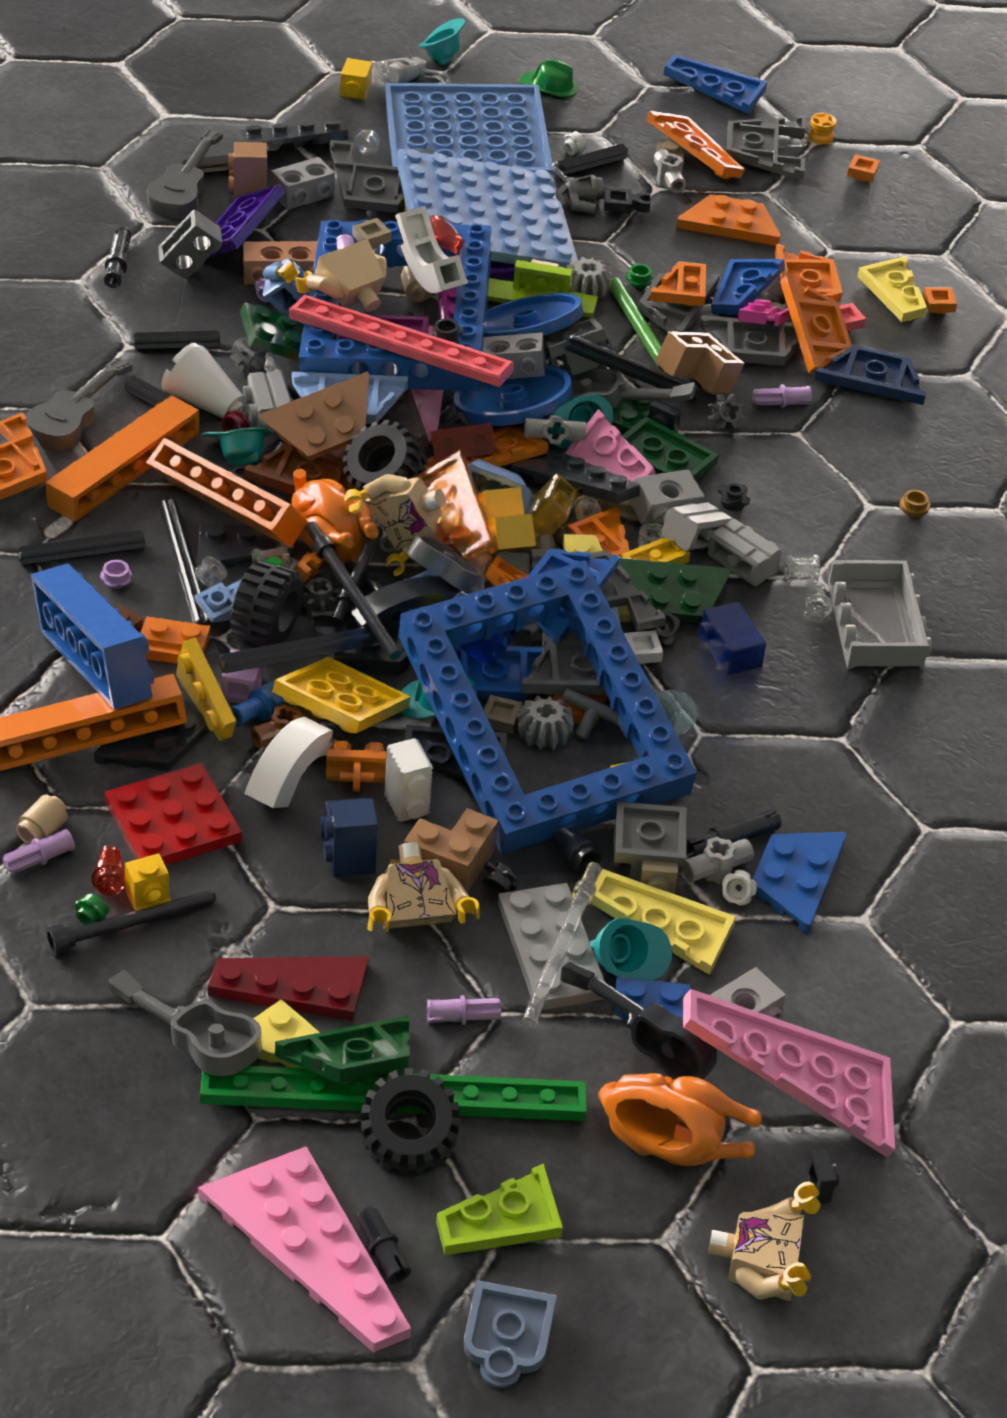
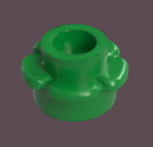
M634 264L626 274V279L629 280V283L634 288L643 289L652 283V270L645 264Z
M86 894L83 899L76 901L74 904L77 911L76 917L84 925L104 920L109 913L108 905L94 894Z

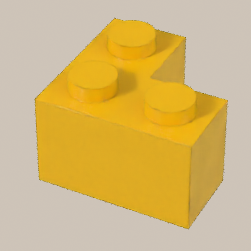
M521 487L486 490L478 495V500H475V513L478 519L481 518L483 531H479V544L482 550L485 549L486 557L520 554L536 546L532 514H524Z

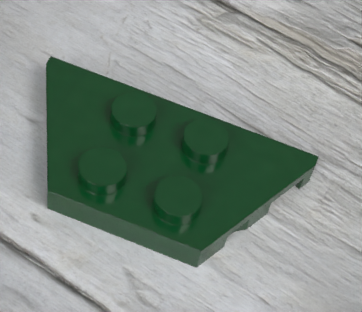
M620 558L619 561L621 567L630 575L632 584L639 591L643 590L650 598L649 603L655 609L669 612L673 616L678 617L680 622L704 624L731 573L730 568L628 558Z
M403 1016L275 1041V1056L338 1083H355L359 1079L377 1075L388 1076L393 1071L409 1068L410 1018Z

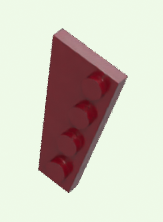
M369 956L217 958L208 984V996L270 1007L282 999L294 1011L354 1021L369 967Z

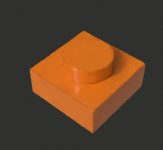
M855 154L848 168L847 177L855 178L861 182H873L879 169L880 160Z
M952 287L924 288L923 298L928 313L943 314L956 312L957 301Z

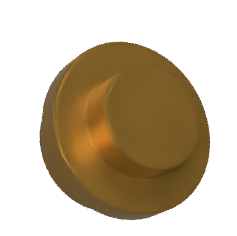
M920 490L907 491L900 500V509L910 517L924 516L930 510L929 497Z

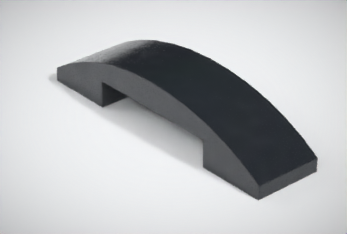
M440 576L411 578L387 585L370 593L365 598L383 625L386 626L391 624L392 613L443 602L467 595L468 593L457 589ZM352 605L348 610V615L359 628L368 626L356 606Z

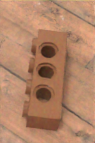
M318 241L243 242L244 285H255L257 281L264 278L263 271L267 266L277 261L282 262L287 258L297 261L298 266L304 272L310 271L313 274Z

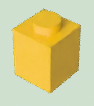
M347 58L341 72L340 96L365 100L372 85V62Z

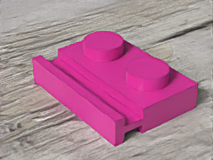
M756 299L754 303H748L747 306L741 308L738 316V321L766 325L771 321H775L774 326H779L790 320L788 308L779 311V306H771V301Z

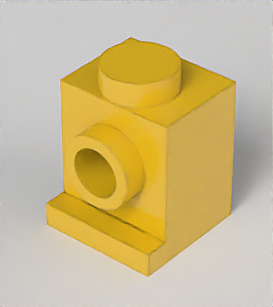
M159 853L125 863L126 894L135 911L171 901L169 896V872Z

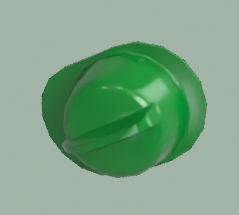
M545 60L539 64L536 71H529L519 77L520 85H539L540 92L558 97L574 96L579 88L577 82L573 80V68L558 60Z

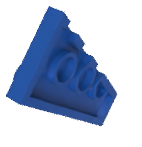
M675 54L664 67V75L749 114L767 89V81Z

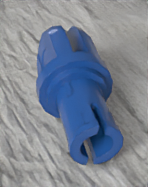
M275 681L252 690L249 693L248 700L230 707L236 719V727H241L256 718L262 721L269 720L274 714L275 707L283 704L291 705L285 702L283 697L272 692Z

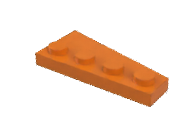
M649 111L646 118L647 122L713 169L717 176L724 179L742 177L745 169L689 117Z

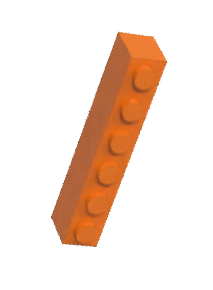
M171 395L46 481L47 506L76 522L151 469L146 462L163 438L182 447L199 435V410Z
M163 438L146 462L167 482L290 548L308 523L291 504L166 438Z
M174 674L154 678V683L150 684L152 698L115 710L99 693L1 717L0 771L188 723L182 693Z

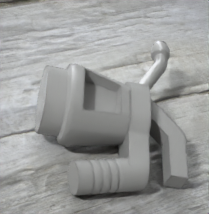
M405 57L384 61L386 76L393 83H407L415 78L424 77L425 74L438 75L443 79L447 78V73L444 71L426 69L427 61L419 57H413L412 60Z

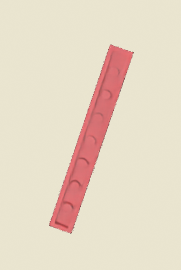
M303 295L289 309L290 319L500 387L514 371V362L308 295Z

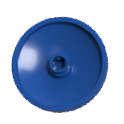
M550 293L524 297L487 309L485 337L543 332V337L551 335L573 324L582 317L584 311L581 299L574 294Z
M545 365V376L506 379L500 387L481 381L480 391H456L454 394L456 413L461 411L471 423L477 425L492 423V426H505L525 423V418H542L555 412L558 407L567 403L573 393L572 383L566 371L555 366Z

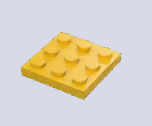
M330 657L276 679L272 690L273 693L283 697L285 702L291 705L302 706L310 710L315 717L328 719L338 724L343 731L349 733L363 731L407 709L411 696Z

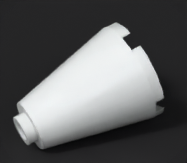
M191 343L173 358L172 361L176 365L172 371L166 369L161 382L162 389L166 393L222 419L228 411L239 410L243 413L245 397L204 346Z

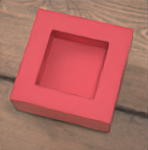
M853 303L839 306L847 332L865 327L866 318Z

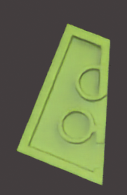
M544 1164L532 1168L531 1174L521 1179L515 1180L511 1178L501 1183L499 1189L487 1195L477 1194L437 1213L436 1218L444 1255L557 1238L562 1236L563 1229Z

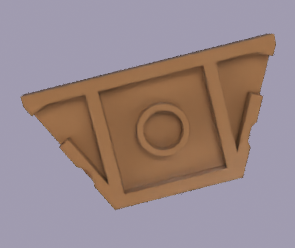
M368 371L258 414L259 420L265 427L267 425L279 434V438L285 443L294 446L298 453L308 461L343 448L347 444L350 445L353 442L351 438L355 434L358 436L361 433L360 429L367 425L370 383Z

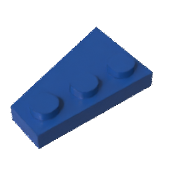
M730 259L711 304L712 314H723L726 316L739 314L741 308L747 306L748 303H752L785 270L784 259Z

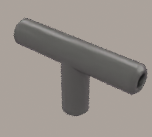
M569 688L565 690L562 700L585 710L575 733L577 737L587 740L597 717L620 727L623 726L616 711L612 712L610 707Z

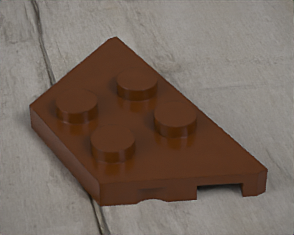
M287 443L280 446L277 451L263 456L260 464L254 467L251 464L246 466L243 479L291 495L296 492L293 473L297 469L306 471L307 482L331 479L340 483L346 492L355 488L344 474L343 468L345 465L342 463V458L325 454L308 461L298 453L294 446Z

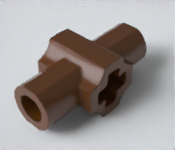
M283 704L274 708L271 721L251 728V737L255 746L261 749L268 746L274 737L295 719L306 717L320 725L321 719L312 715L311 711L306 708L299 710L297 707Z

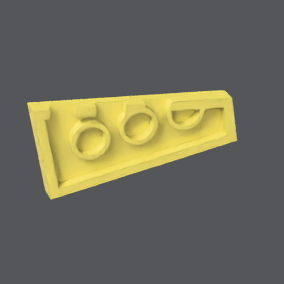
M602 869L589 894V903L615 919L627 918L650 923L661 928L669 938L672 953L709 975L735 924L736 916L605 869Z

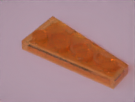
M460 451L414 477L422 479L429 492L435 489H441L444 492L446 505L440 508L442 515L437 522L468 562L496 547L465 456Z

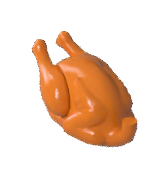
M303 469L295 470L293 480L296 492L292 496V506L308 523L315 521L323 534L330 537L336 546L335 552L343 564L349 559L356 563L367 537L369 539H376L379 534L377 525L373 522L372 512L364 502V507L360 512L351 513L349 506L357 503L359 500L351 499L345 502L344 496L346 491L340 483L331 479L307 482L306 471ZM304 528L298 537L302 538L312 552H314V542Z
M657 1073L623 1075L618 1082L605 1084L598 1093V1097L609 1117L612 1133L641 1156L651 1154L674 1165L696 1166L722 1158L750 1159L755 1155V1145L752 1141H721L725 1132V1116L733 1117L756 1128L762 1122L761 1113L756 1109H751L735 1102L717 1087L703 1079L683 1076L674 1080L671 1077H663Z

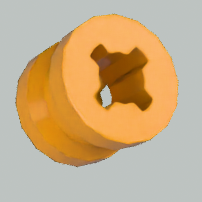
M826 113L814 114L811 117L810 123L812 128L809 130V139L820 145L830 144L834 140L833 129L836 127V118Z

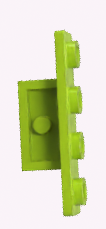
M517 260L514 282L489 278L488 300L496 303H506L540 294L568 293L580 297L584 311L582 317H593L598 297L570 292L572 269Z

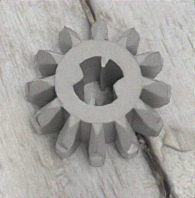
M581 257V260H572L571 264L567 265V268L572 269L570 292L594 295L598 298H604L605 293L609 292L612 281L610 267L604 265V261H595L593 257L591 259Z
M551 695L548 699L536 696L534 701L525 700L524 706L517 715L519 738L525 739L527 746L538 745L540 750L543 747H549L554 750L557 745H565L568 738L571 737V733H573L574 722L571 708L564 706L563 700L553 701Z

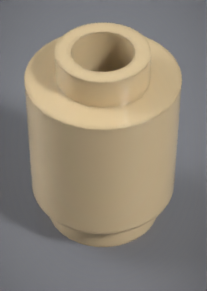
M404 266L401 273V281L406 297L412 302H423L430 298L432 293L426 291L418 283L409 266Z
M42 795L19 818V824L16 826L18 836L29 845L34 838L40 840L53 835L68 819L66 805L56 796Z

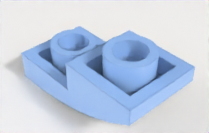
M241 580L227 587L221 582L194 595V600L211 622L231 619L233 601Z

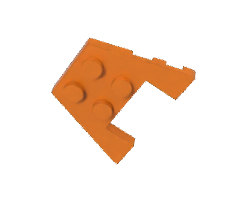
M19 413L0 421V433L9 441L0 445V500H3L47 481V472L38 448L35 447L33 442V435L30 428L28 429L25 415Z

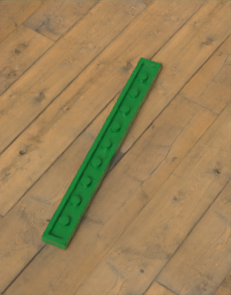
M248 1066L240 1072L228 1076H214L202 1071L200 1104L362 1111V1106L365 1105V1097L369 1090L374 1091L375 1083L380 1078L387 1081L388 1076L377 1075L359 1079L355 1083H338L304 1068ZM398 1073V1075L402 1076L405 1075V1073ZM430 1074V1079L434 1081L438 1076L444 1080L445 1089H452L455 1094L454 1102H458L459 1116L585 1121L586 1081ZM403 1106L392 1112L428 1114L425 1110L416 1106Z

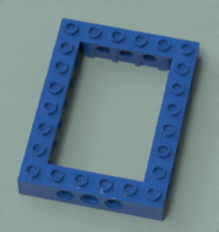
M321 221L312 275H315L319 256L337 250L336 239L345 234L353 237L352 226L366 221ZM394 221L383 223L391 231L392 241L372 249L375 251V254L385 257L388 268L408 266L401 249L404 241L398 223ZM453 223L431 224L442 252L447 257L459 255L468 282L457 287L454 320L464 329V333L459 336L458 344L483 352L492 255V226L482 224L455 225ZM319 290L309 292L311 297L342 306L337 299ZM304 323L299 352L300 372L362 374L368 371L369 375L407 376L408 389L480 391L481 381L360 341L349 339L337 340L336 333Z
M586 560L401 613L398 637L482 814L498 820L496 844L502 855L553 839L556 832L564 827L575 832L613 820L616 817L617 802L659 805L691 795L697 772ZM562 606L570 621L569 628L572 633H576L583 647V656L585 659L589 658L597 674L596 681L598 685L602 684L611 701L610 708L612 712L616 711L624 727L623 734L625 738H630L638 754V759L524 795L454 650L459 649L462 644L483 638L486 641L491 639L493 635L513 629L515 632L520 631L523 626L544 620L546 623L553 621L559 616Z

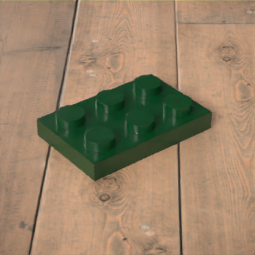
M244 303L240 314L250 346L299 362L304 323L290 319L289 314H279L261 305L254 306Z
M648 417L643 418L622 435L653 466L656 474L689 469L695 481H698L718 464V453Z

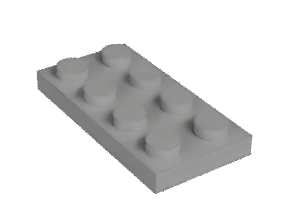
M562 883L499 893L498 906L535 1010L540 1011L604 1000L591 990L587 991L563 983L560 980L562 967L571 961L594 972L596 977L604 981L592 947L589 946V939L568 884Z

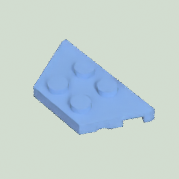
M292 372V384L299 396L304 397L359 374ZM369 375L366 424L379 422L408 389L407 376Z

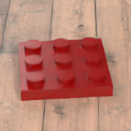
M202 763L104 792L105 803L136 860L159 853L164 864L168 865L242 842V831Z

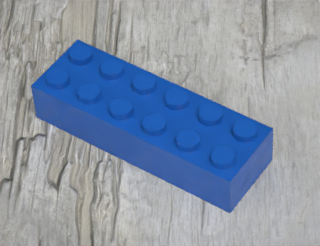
M68 563L31 574L41 633L115 710L152 698L150 684L154 683V676L146 660V654L149 653V645L143 633L140 634L134 628L131 621H126L121 616L120 611L117 608L114 609L109 604L105 596L102 597L96 591L94 585H90L83 575L77 573Z

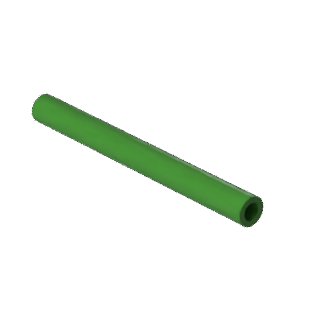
M613 278L609 289L655 362L662 346L621 280ZM655 362V364L657 365V367L659 368V370H660V371H664V369L661 368V367Z

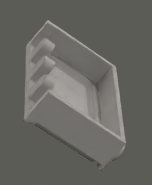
M832 560L828 587L847 670L857 666H919L920 670H923L926 657H930L932 653V641L930 637H926V618L920 614V595L915 594V576L909 572L907 561Z

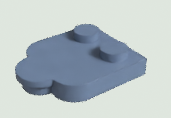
M476 1281L464 1335V1352L469 1360L480 1365L481 1376L488 1385L495 1388L510 1387L518 1381L521 1373L535 1372L543 1365L557 1295L485 1281Z

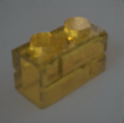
M554 474L546 485L535 494L527 511V514H532L535 536H552L557 528L569 518L579 494L577 489L560 474Z

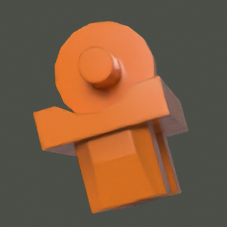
M334 741L332 749H327L326 780L353 782V792H360V782L385 783L387 751H384L383 744L379 742H369L365 745V750H351V744L348 741Z

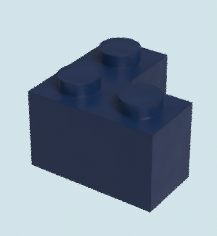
M359 798L325 801V815L319 816L320 836L327 838V841L323 842L325 863L331 862L333 877L376 873L378 822L373 799Z

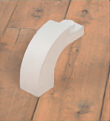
M425 206L395 215L404 241L401 249L406 262L418 283L426 291L435 294L468 283L459 255L447 257L439 247Z
M306 717L290 722L274 737L262 754L244 794L272 808L288 807L296 786L307 767L318 757L326 756L327 749H332L333 742L337 741L332 738L333 730Z

